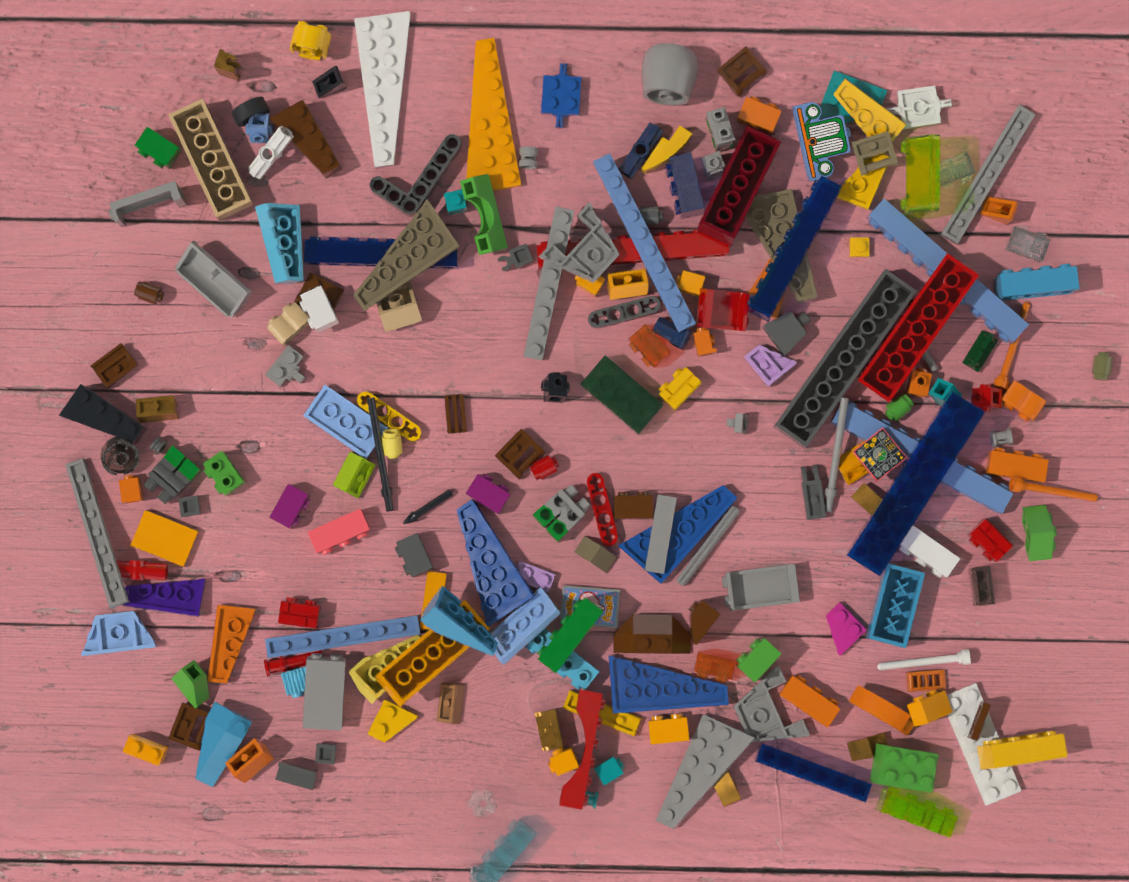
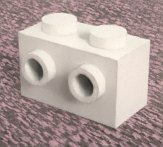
M318 286L300 295L302 301L299 303L303 311H307L310 316L307 320L311 329L315 328L319 333L339 324L322 286Z

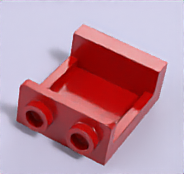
M700 288L696 326L745 332L749 324L747 315L751 305L750 294Z

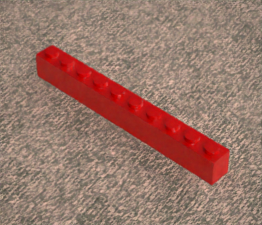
M693 230V233L685 234V231L673 232L674 235H666L665 232H660L652 236L664 261L729 255V245L697 230ZM627 235L617 236V239H611L620 255L610 265L643 263L631 238H628ZM578 239V242L572 243L571 240H568L565 256H567L582 239ZM548 241L540 242V245H537L539 271L542 270L544 262L539 256L547 248Z

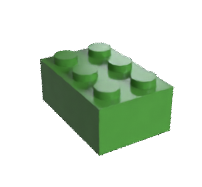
M876 743L870 782L932 793L939 754Z

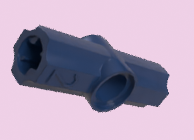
M649 122L618 169L624 176L630 179L634 177L663 133V130ZM637 147H644L646 153L639 155L635 149Z

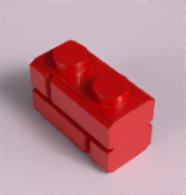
M987 518L981 520L967 534L970 537L969 542L975 548L979 546L984 551L982 555L989 562L992 560L994 562L999 561L1013 547Z
M286 597V601H281L278 624L318 629L321 606L317 605V601L305 600L304 604L297 603L298 599L288 597Z

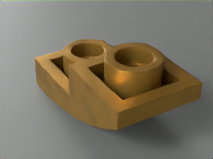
M865 483L851 496L881 525L895 511Z
M728 769L714 785L724 807L742 800L737 785L733 781Z

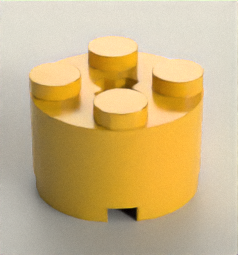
M298 21V24L294 27L289 50L293 54L295 51L299 52V57L317 61L320 60V57H323L325 60L332 36L324 25L312 26L307 22Z

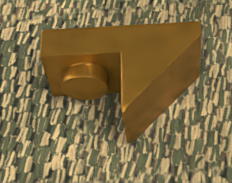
M882 732L847 742L851 760L858 761L873 758L876 743L888 745L885 733Z

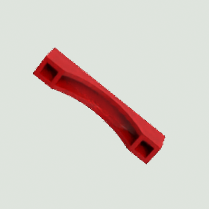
M579 690L576 711L584 728V753L577 771L562 786L559 806L582 810L583 806L587 807L589 795H585L586 787H590L592 776L589 775V769L594 767L595 756H592L593 748L597 749L599 737H595L596 729L601 728L602 718L599 717V712L604 710L605 705L602 693Z

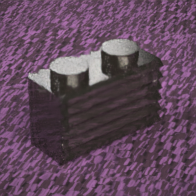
M991 567L969 568V578L971 579L969 582H971L972 601L974 602L972 605L984 606L995 604Z

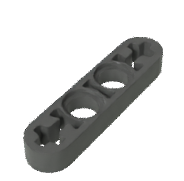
M649 296L595 310L589 314L588 323L592 328L598 329L655 314L660 308V301L657 297ZM649 300L657 303L654 310L648 307L644 308L645 313H642L640 302H643V306L648 305ZM630 305H636L639 308V312L636 315L629 314L628 307ZM612 310H618L620 318L612 320L609 313ZM602 312H606V318L609 322L605 323V319L600 320L598 325L595 322H591L594 315L603 317L604 314Z

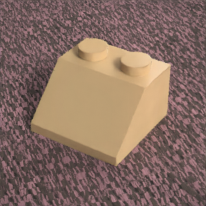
M411 282L406 283L377 303L385 332L422 321Z

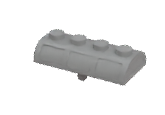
M192 241L175 267L176 273L226 317L229 315L232 318L236 315L252 294L249 288L196 241Z

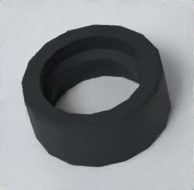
M260 96L240 104L234 108L231 114L237 126L243 127L246 126V123H249L251 116L258 113L268 114L270 109L264 97Z

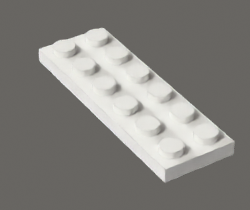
M973 683L947 694L953 711L947 717L984 805L987 806L1022 791L1011 766L980 769L977 746L983 745V741L998 740L1000 738L989 713L978 741L967 738L980 701L984 702L977 684Z

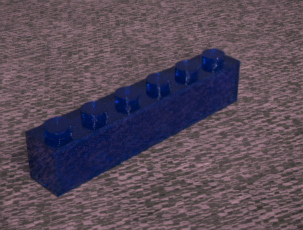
M760 742L754 759L755 762L865 803L872 784L762 742Z

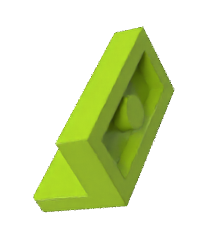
M349 452L333 486L359 499L376 464Z

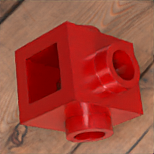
M980 384V388H972L971 407L979 408V412H991L993 408H1002V389L993 388L990 384Z

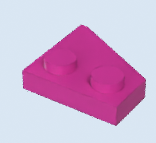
M840 602L825 615L837 654L841 656L866 629Z

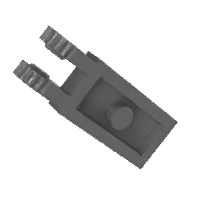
M812 465L814 477L812 481H807L805 466L800 467L806 520L826 518L821 479L819 480L817 465Z

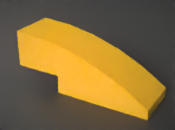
M679 126L670 141L662 137L642 167L641 172L644 174L667 163L685 147L691 139L692 133Z

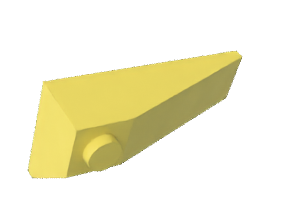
M418 635L363 658L349 671L358 690L371 704L386 692L375 679L376 675L420 638Z

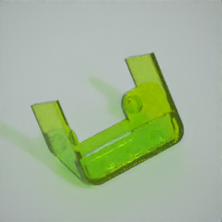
M929 134L906 137L901 141V153H904L906 157V194L904 198H901L900 208L904 210L902 214L906 218L932 219L940 208V135Z

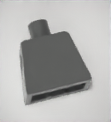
M789 312L766 323L762 328L782 356H785L807 334L803 327L811 320L805 312L798 317Z

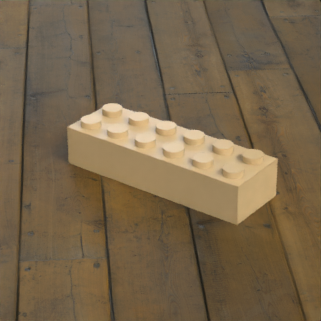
M202 98L168 114L216 218L221 221L253 206L251 197L204 99Z

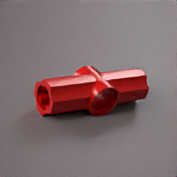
M137 560L117 561L121 577L132 580L152 579L167 581L168 564L147 563V561Z

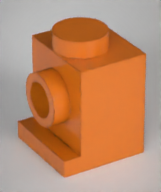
M708 328L696 329L697 332L693 333L697 357L716 354L717 349L712 348L715 345L713 334H709Z

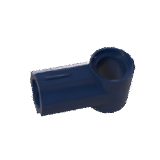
M661 317L658 318L652 329L653 333L668 340L670 344L681 350L685 349L693 334L688 329L678 333L674 324Z

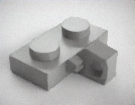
M288 345L265 375L280 387L287 379L291 381L293 378L302 384L305 377L298 372L300 370L298 364L304 357Z

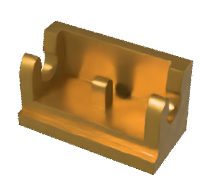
M220 49L214 68L221 76L236 81L240 79V75L236 74L234 66L237 68L242 67L239 63L234 62L237 60L236 57Z
M168 395L136 399V416L140 423L179 419L175 396Z
M556 709L536 712L535 717L542 751L563 748Z

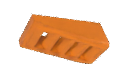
M944 670L905 672L907 692L946 689ZM935 674H939L940 685L937 686ZM921 675H924L925 686L921 687ZM928 675L932 676V686H929ZM913 676H917V687H914Z

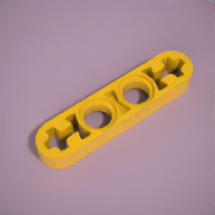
M361 392L358 395V405L368 413V404L362 405V397H375V400L378 401L376 409L379 406L386 407V415L383 417L378 416V420L391 429H397L401 436L411 442L418 441L421 438L422 431L418 425L369 392ZM394 417L402 418L403 423L400 427L392 425ZM406 422L410 423L407 427L411 430L417 429V437L412 436L410 438V433L404 430V433L400 432L405 427Z

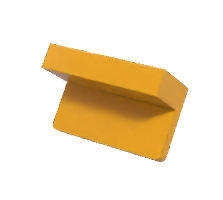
M865 441L840 455L838 469L847 485L869 473L852 453Z

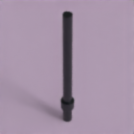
M375 397L367 398L382 484V489L380 490L381 496L384 497L386 512L394 511L391 497L393 491L389 485Z

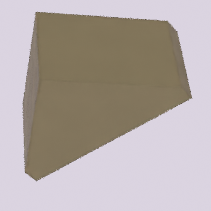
M585 536L574 551L605 573H607L616 559L615 555Z

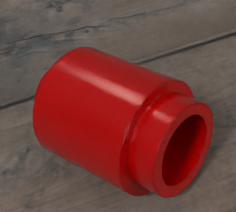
M547 455L530 466L535 479L539 480L541 478L543 480L558 472L556 468L559 467V464L555 457L551 458L550 455Z

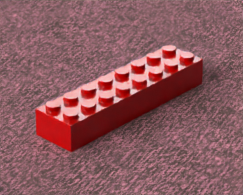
M947 253L858 381L890 402L976 281L979 274Z

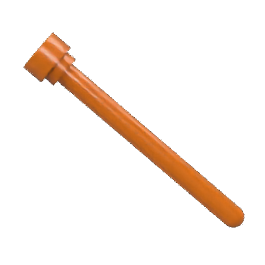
M1029 302L1023 303L1019 315L1025 321L1030 309ZM1021 334L1010 344L1001 373L994 379L993 387L998 388L999 386L1002 390L1008 389L1010 383L1008 382V374Z
M1012 476L1009 482V490L1019 493L1023 490L1093 502L1098 500L1096 494L1028 483L1022 480L1021 477Z

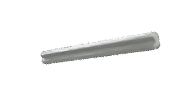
M735 506L730 507L676 581L680 585L685 586L740 513L738 508Z

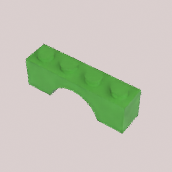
M489 174L461 180L460 184L464 199L475 205L481 218L480 230L474 237L479 255L508 248Z

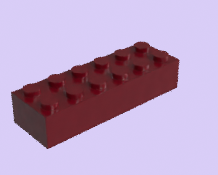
M746 126L699 222L697 231L732 247L778 152L781 141Z

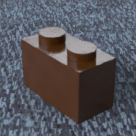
M618 492V496H614V519H653V495H649V492H637V495H629V492Z

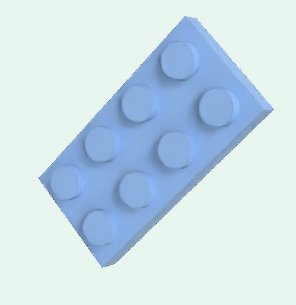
M324 385L303 416L367 460L375 448L370 415L327 385ZM379 422L382 438L383 431L387 430L388 427Z
M542 587L534 593L535 597L518 607L490 633L498 642L495 655L503 665L561 614Z

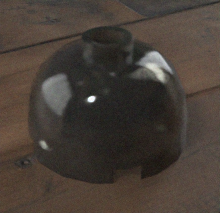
M120 436L112 437L101 448V463L105 470L112 475L128 474L139 464V450L134 442Z

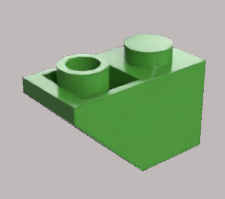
M195 660L181 668L171 678L195 709L210 698L206 674Z

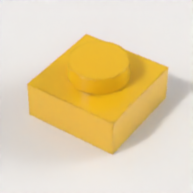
M850 237L849 257L868 258L869 238Z

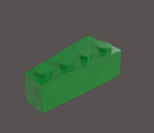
M586 597L583 600L580 598L573 606L575 611L571 616L567 613L561 621L563 624L559 631L555 629L549 637L552 641L548 646L543 645L537 653L539 655L538 660L554 673L558 672L604 612Z

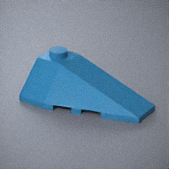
M441 586L424 609L420 621L438 634L493 656L498 642L484 626L475 623L472 618L474 615L470 611L467 613L460 606L462 602L458 597L444 586Z
M214 702L205 719L201 751L195 775L196 780L211 787L214 786L226 767L225 762L233 756L252 723L249 718Z

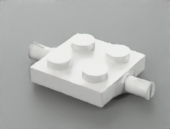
M935 86L897 91V107L886 109L894 115L898 114L900 119L906 123V126L902 129L904 130L940 124L941 108L952 107V103H950L951 99L939 100Z

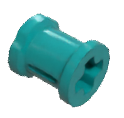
M598 791L595 793L585 792V795H589L587 805L592 806L594 809H596Z

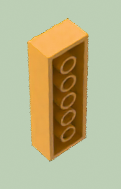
M464 600L460 606L467 613L470 611L474 615L472 618L477 625H482L489 631L490 628ZM430 629L380 671L375 679L397 705L401 707L470 647Z

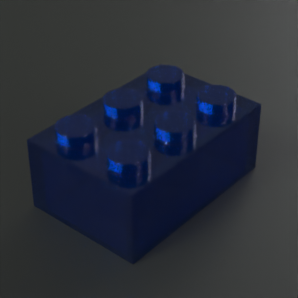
M692 153L669 157L665 172L667 178H671L669 188L671 196H675L676 199L674 201L675 214H679L680 219L703 214L704 204Z

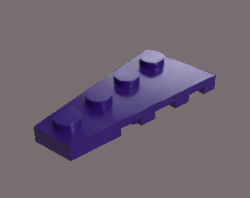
M206 579L125 586L129 602L123 604V606L199 617Z

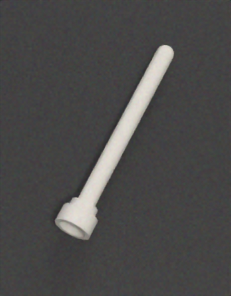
M963 649L954 655L879 663L877 668L878 670H890L952 662L969 665L971 664L969 649Z

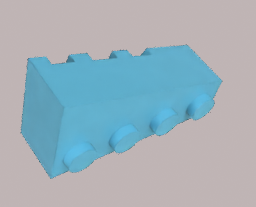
M265 203L255 206L275 283L293 284L304 281L300 205Z

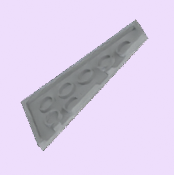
M703 714L656 821L675 829L690 813V810L717 783L734 761L745 752L744 750L756 738Z

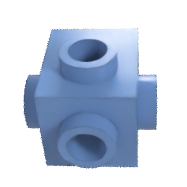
M258 113L249 118V123H246V135H249L250 143H267L270 136H273L274 126L270 124L269 114Z

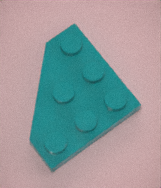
M833 71L820 105L821 116L819 119L842 115L845 124L855 121L833 95L845 78L880 105L883 103L887 90Z

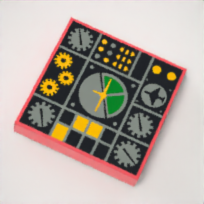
M881 428L852 452L876 482L907 458L884 428Z

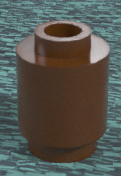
M139 281L136 285L134 296H137L142 301L156 305L158 302L161 303L164 292L160 286L146 281Z

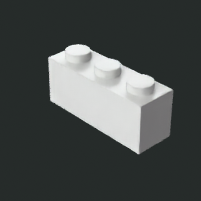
M913 525L909 526L897 544L901 547L899 550L907 556L911 554L917 558L915 562L922 567L926 565L932 569L931 573L938 578H947L960 560L955 554Z

